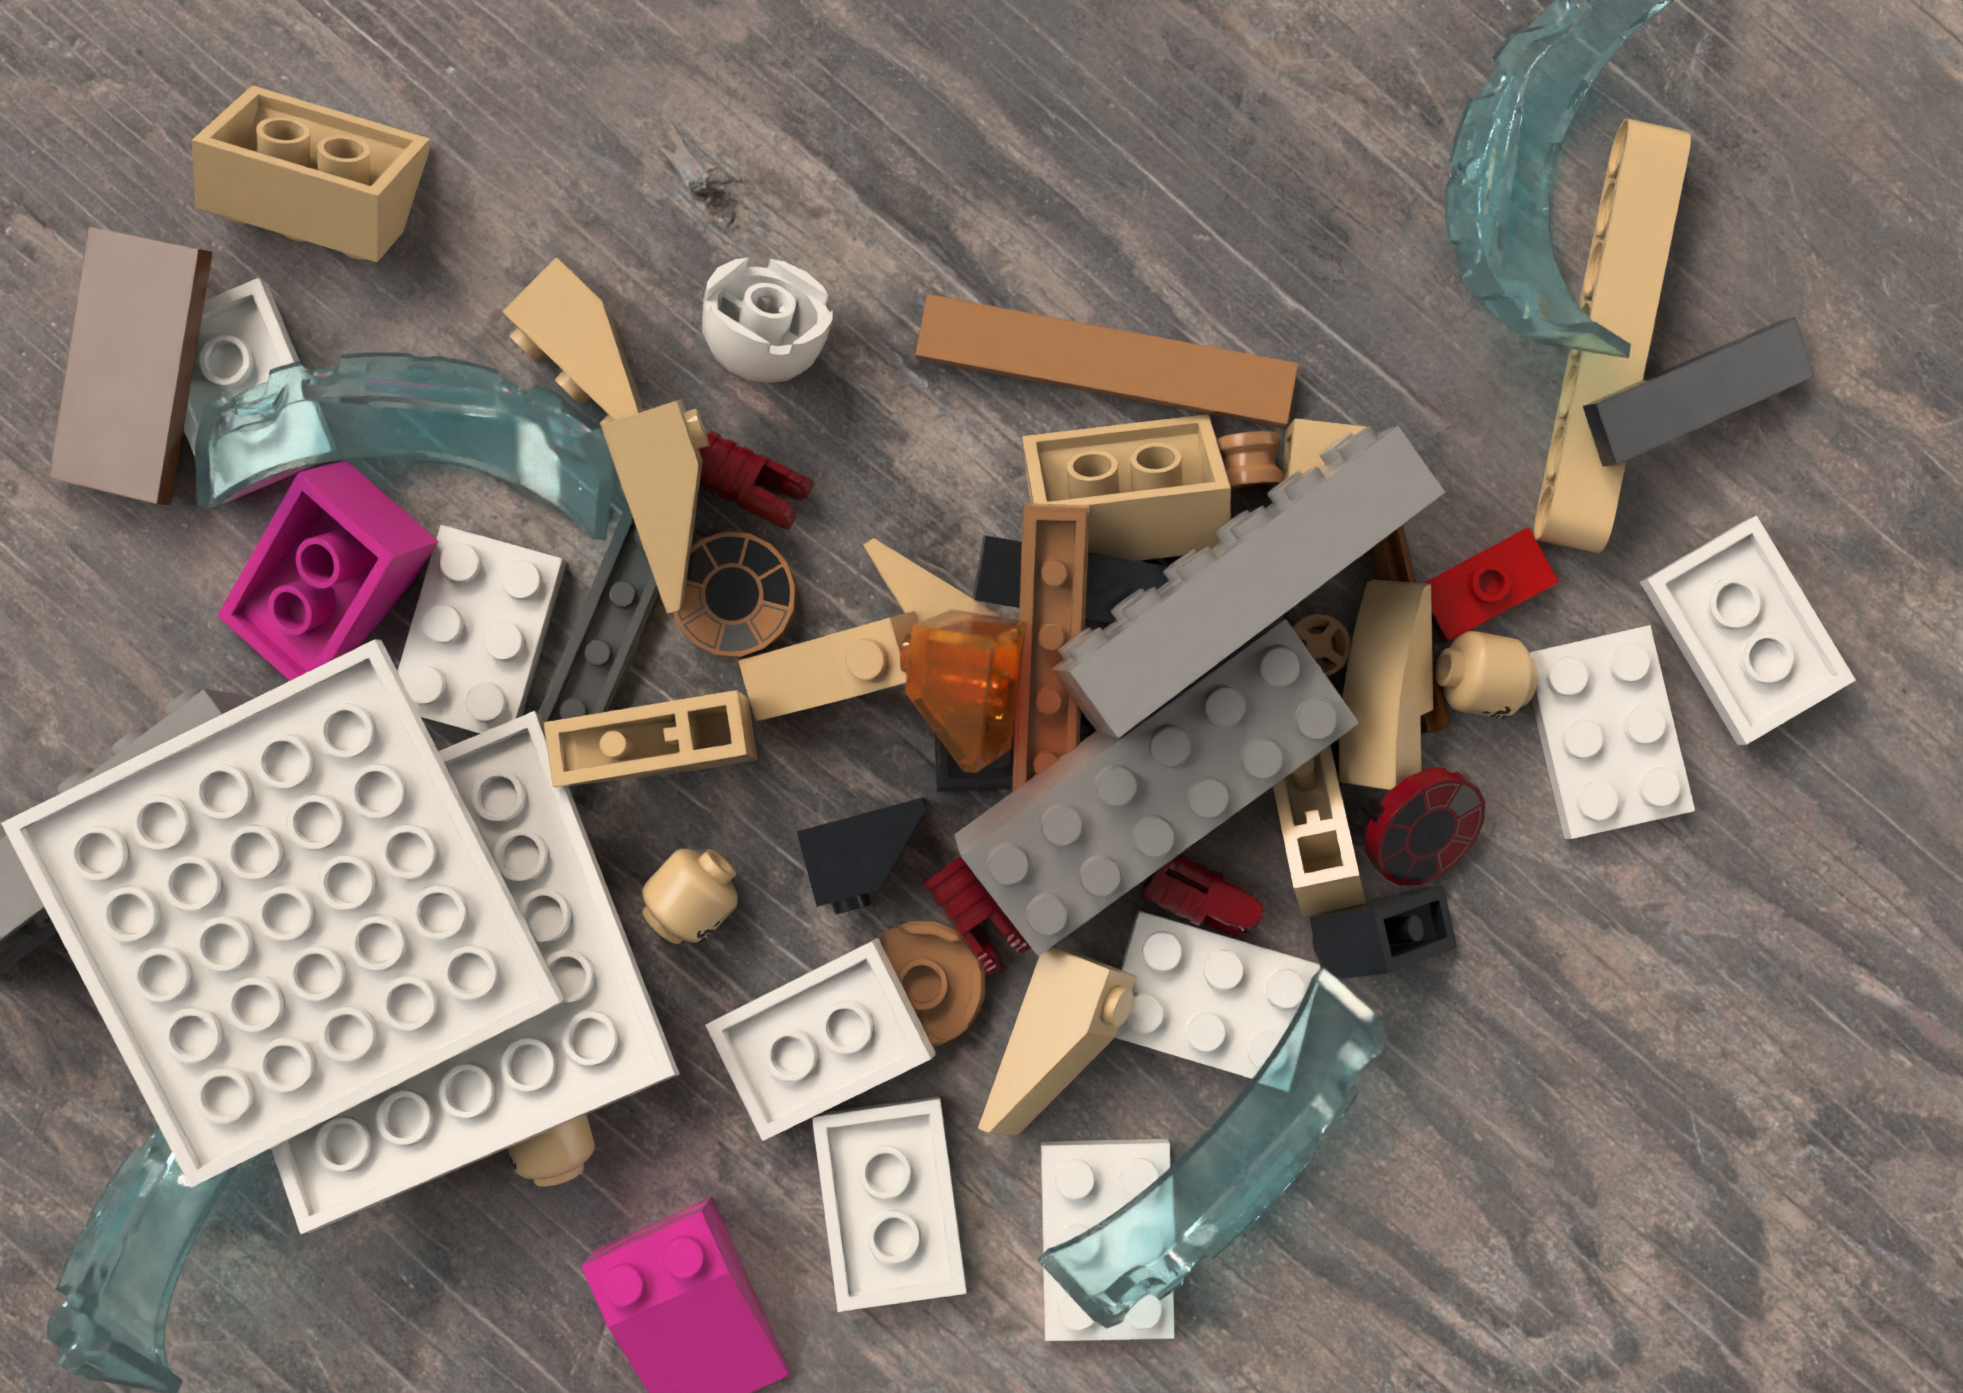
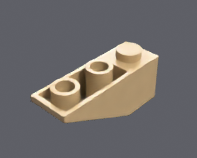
M556 257L502 311L517 326L509 337L536 363L547 355L562 370L554 380L582 407L590 399L608 414L599 423L600 425L644 411L614 316L603 301Z

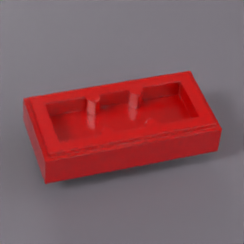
M1527 527L1423 583L1431 584L1432 624L1442 642L1445 643L1559 583L1533 533Z

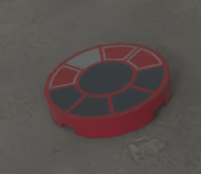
M1431 767L1408 776L1392 788L1379 804L1384 811L1379 816L1377 824L1370 819L1365 832V853L1374 868L1385 879L1399 886L1420 885L1438 878L1459 863L1476 842L1484 824L1486 802L1479 787L1457 770V773H1450L1444 767Z

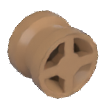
M1272 431L1244 432L1223 436L1216 440L1221 457L1224 459V467L1231 487V493L1273 489L1284 481L1283 471L1275 463V452L1280 448L1279 433Z
M1313 614L1291 625L1298 637L1305 643V647L1312 657L1318 659L1315 661L1326 676L1337 673L1346 664L1350 653L1351 640L1347 629L1339 620L1329 615Z

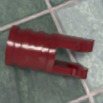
M711 430L707 434L709 446L699 449L703 459L700 485L705 490L711 493L715 492L721 498L727 501L731 500L737 506L783 529L789 530L797 517L794 507L790 506L789 502H785L783 499L777 498L776 495L760 488V485L763 484L781 494H786L788 497L802 501V499L806 500L815 485L813 484L814 481L762 454H755L753 450L745 446L741 447L737 445V442L729 438L725 439L721 437L720 433Z
M1183 854L1176 856L1147 878L1140 898L1148 902L1151 901L1164 910H1170L1174 915L1180 918L1184 917L1196 926L1203 923L1219 932L1225 931L1226 935L1231 934L1233 937L1237 935L1241 937L1244 935L1243 933L1249 932L1253 926L1256 927L1259 921L1263 919L1262 913L1265 911L1261 907L1263 904L1258 902V898H1254L1252 894H1246L1245 890L1223 880V874L1215 870L1211 871L1207 869V866L1199 862L1195 863Z
M961 855L922 884L927 892L930 890L935 902L943 908L944 914L949 921L951 920L956 926L954 929L989 976L1002 969L1004 964L998 949L979 925L987 917H990L1006 941L1017 952L1019 951L1021 954L1031 948L962 859Z

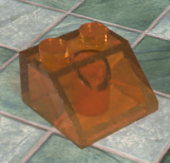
M952 609L913 624L912 632H908L904 637L900 652V669L902 672L907 673L905 693L963 771L977 773L1012 748L1027 621Z

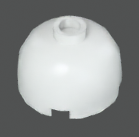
M749 258L735 259L718 267L707 282L702 317V333L714 358L729 372L747 380L763 383L788 381L808 369L821 352L828 338L833 320V310L829 312L826 307L828 294L824 287L806 271L784 261L769 259L767 268L747 267Z

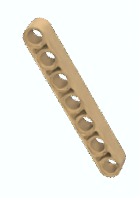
M1626 118L1616 133L1607 166L1535 516L1534 537L1538 541L1600 554L1607 545L1611 535L1626 461L1618 465L1602 467L1582 406L1643 380L1690 152L1691 134L1688 131Z

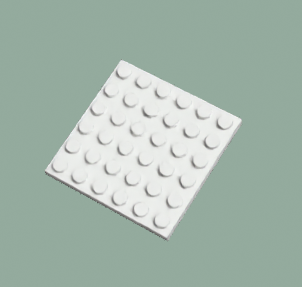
M374 639L1 823L191 1188L561 1003L564 999L382 640Z
M535 711L438 752L564 999L561 1003L272 1147L271 1150L300 1234L313 1232L680 1075L568 786L558 788L552 786L544 723L541 715Z

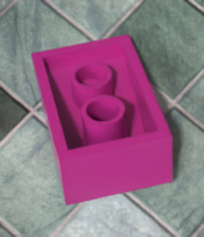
M347 460L298 472L217 616L291 681L358 648L411 588L439 541Z
M712 1196L595 1249L581 1266L608 1329L648 1393H752L789 1376L790 1370Z

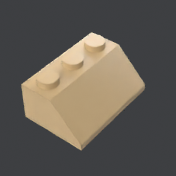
M252 85L192 139L195 207L221 215L226 220L234 223H247L283 234L290 240L307 241L343 252L346 256L353 259H367L378 262L404 232L430 151V138Z
M1209 414L1022 436L1030 503L1089 505L1088 553L1143 561L1182 556L1193 549L1199 552L1208 546L1212 549L1221 542L1215 532L1231 520V487Z

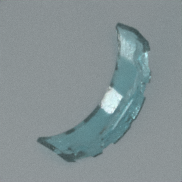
M1554 0L1526 29L1510 33L1491 59L1497 66L1480 96L1468 100L1461 116L1449 156L1451 174L1445 184V219L1449 242L1456 246L1462 268L1465 272L1461 277L1473 296L1480 300L1508 328L1538 344L1629 358L1631 344L1599 323L1593 322L1574 300L1562 278L1551 239V189L1559 152L1565 135L1589 88L1624 43L1646 22L1674 0Z
M399 352L342 354L340 364L337 366L308 370L298 361L270 369L267 382L252 387L232 398L227 397L222 392L208 402L203 409L195 440L198 508L213 509L232 495L257 482L301 467L363 458L416 459L470 468L517 484L548 500L564 511L593 540L606 541L613 484V459L602 429L598 427L596 430L591 431L578 419L561 409L560 396L537 384L529 390H523L499 381L498 369L453 358L441 356L418 357L409 353Z
M1322 967L1311 978L1296 1014L1272 1053L1241 1094L1214 1125L1175 1164L1134 1199L1080 1235L1057 1246L1048 1248L1037 1259L1038 1262L1093 1321L1106 1329L1122 1323L1129 1310L1143 1297L1152 1294L1159 1300L1165 1298L1182 1285L1184 1278L1197 1263L1206 1257L1216 1258L1262 1214L1266 1207L1289 1186L1320 1149L1318 1141L1324 1131L1338 1118L1345 1116L1359 1095L1355 1084L1358 1074L1371 1059L1381 1054L1388 1036L1382 1020Z
M157 1125L151 1137L140 1148L126 1155L92 1208L83 1230L77 1236L55 1290L66 1296L63 1305L47 1323V1339L59 1346L61 1359L56 1363L59 1367L81 1378L161 1393H178L183 1380L171 1371L165 1352V1329L170 1303L185 1260L202 1225L240 1164L191 1188L159 1125Z

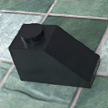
M924 797L797 831L816 907L832 903L834 914H840L872 904L869 893L880 890L883 887L927 810Z
M1443 885L1366 901V904L1328 911L1309 917L1313 932V949L1319 959L1323 981L1388 974L1457 947Z

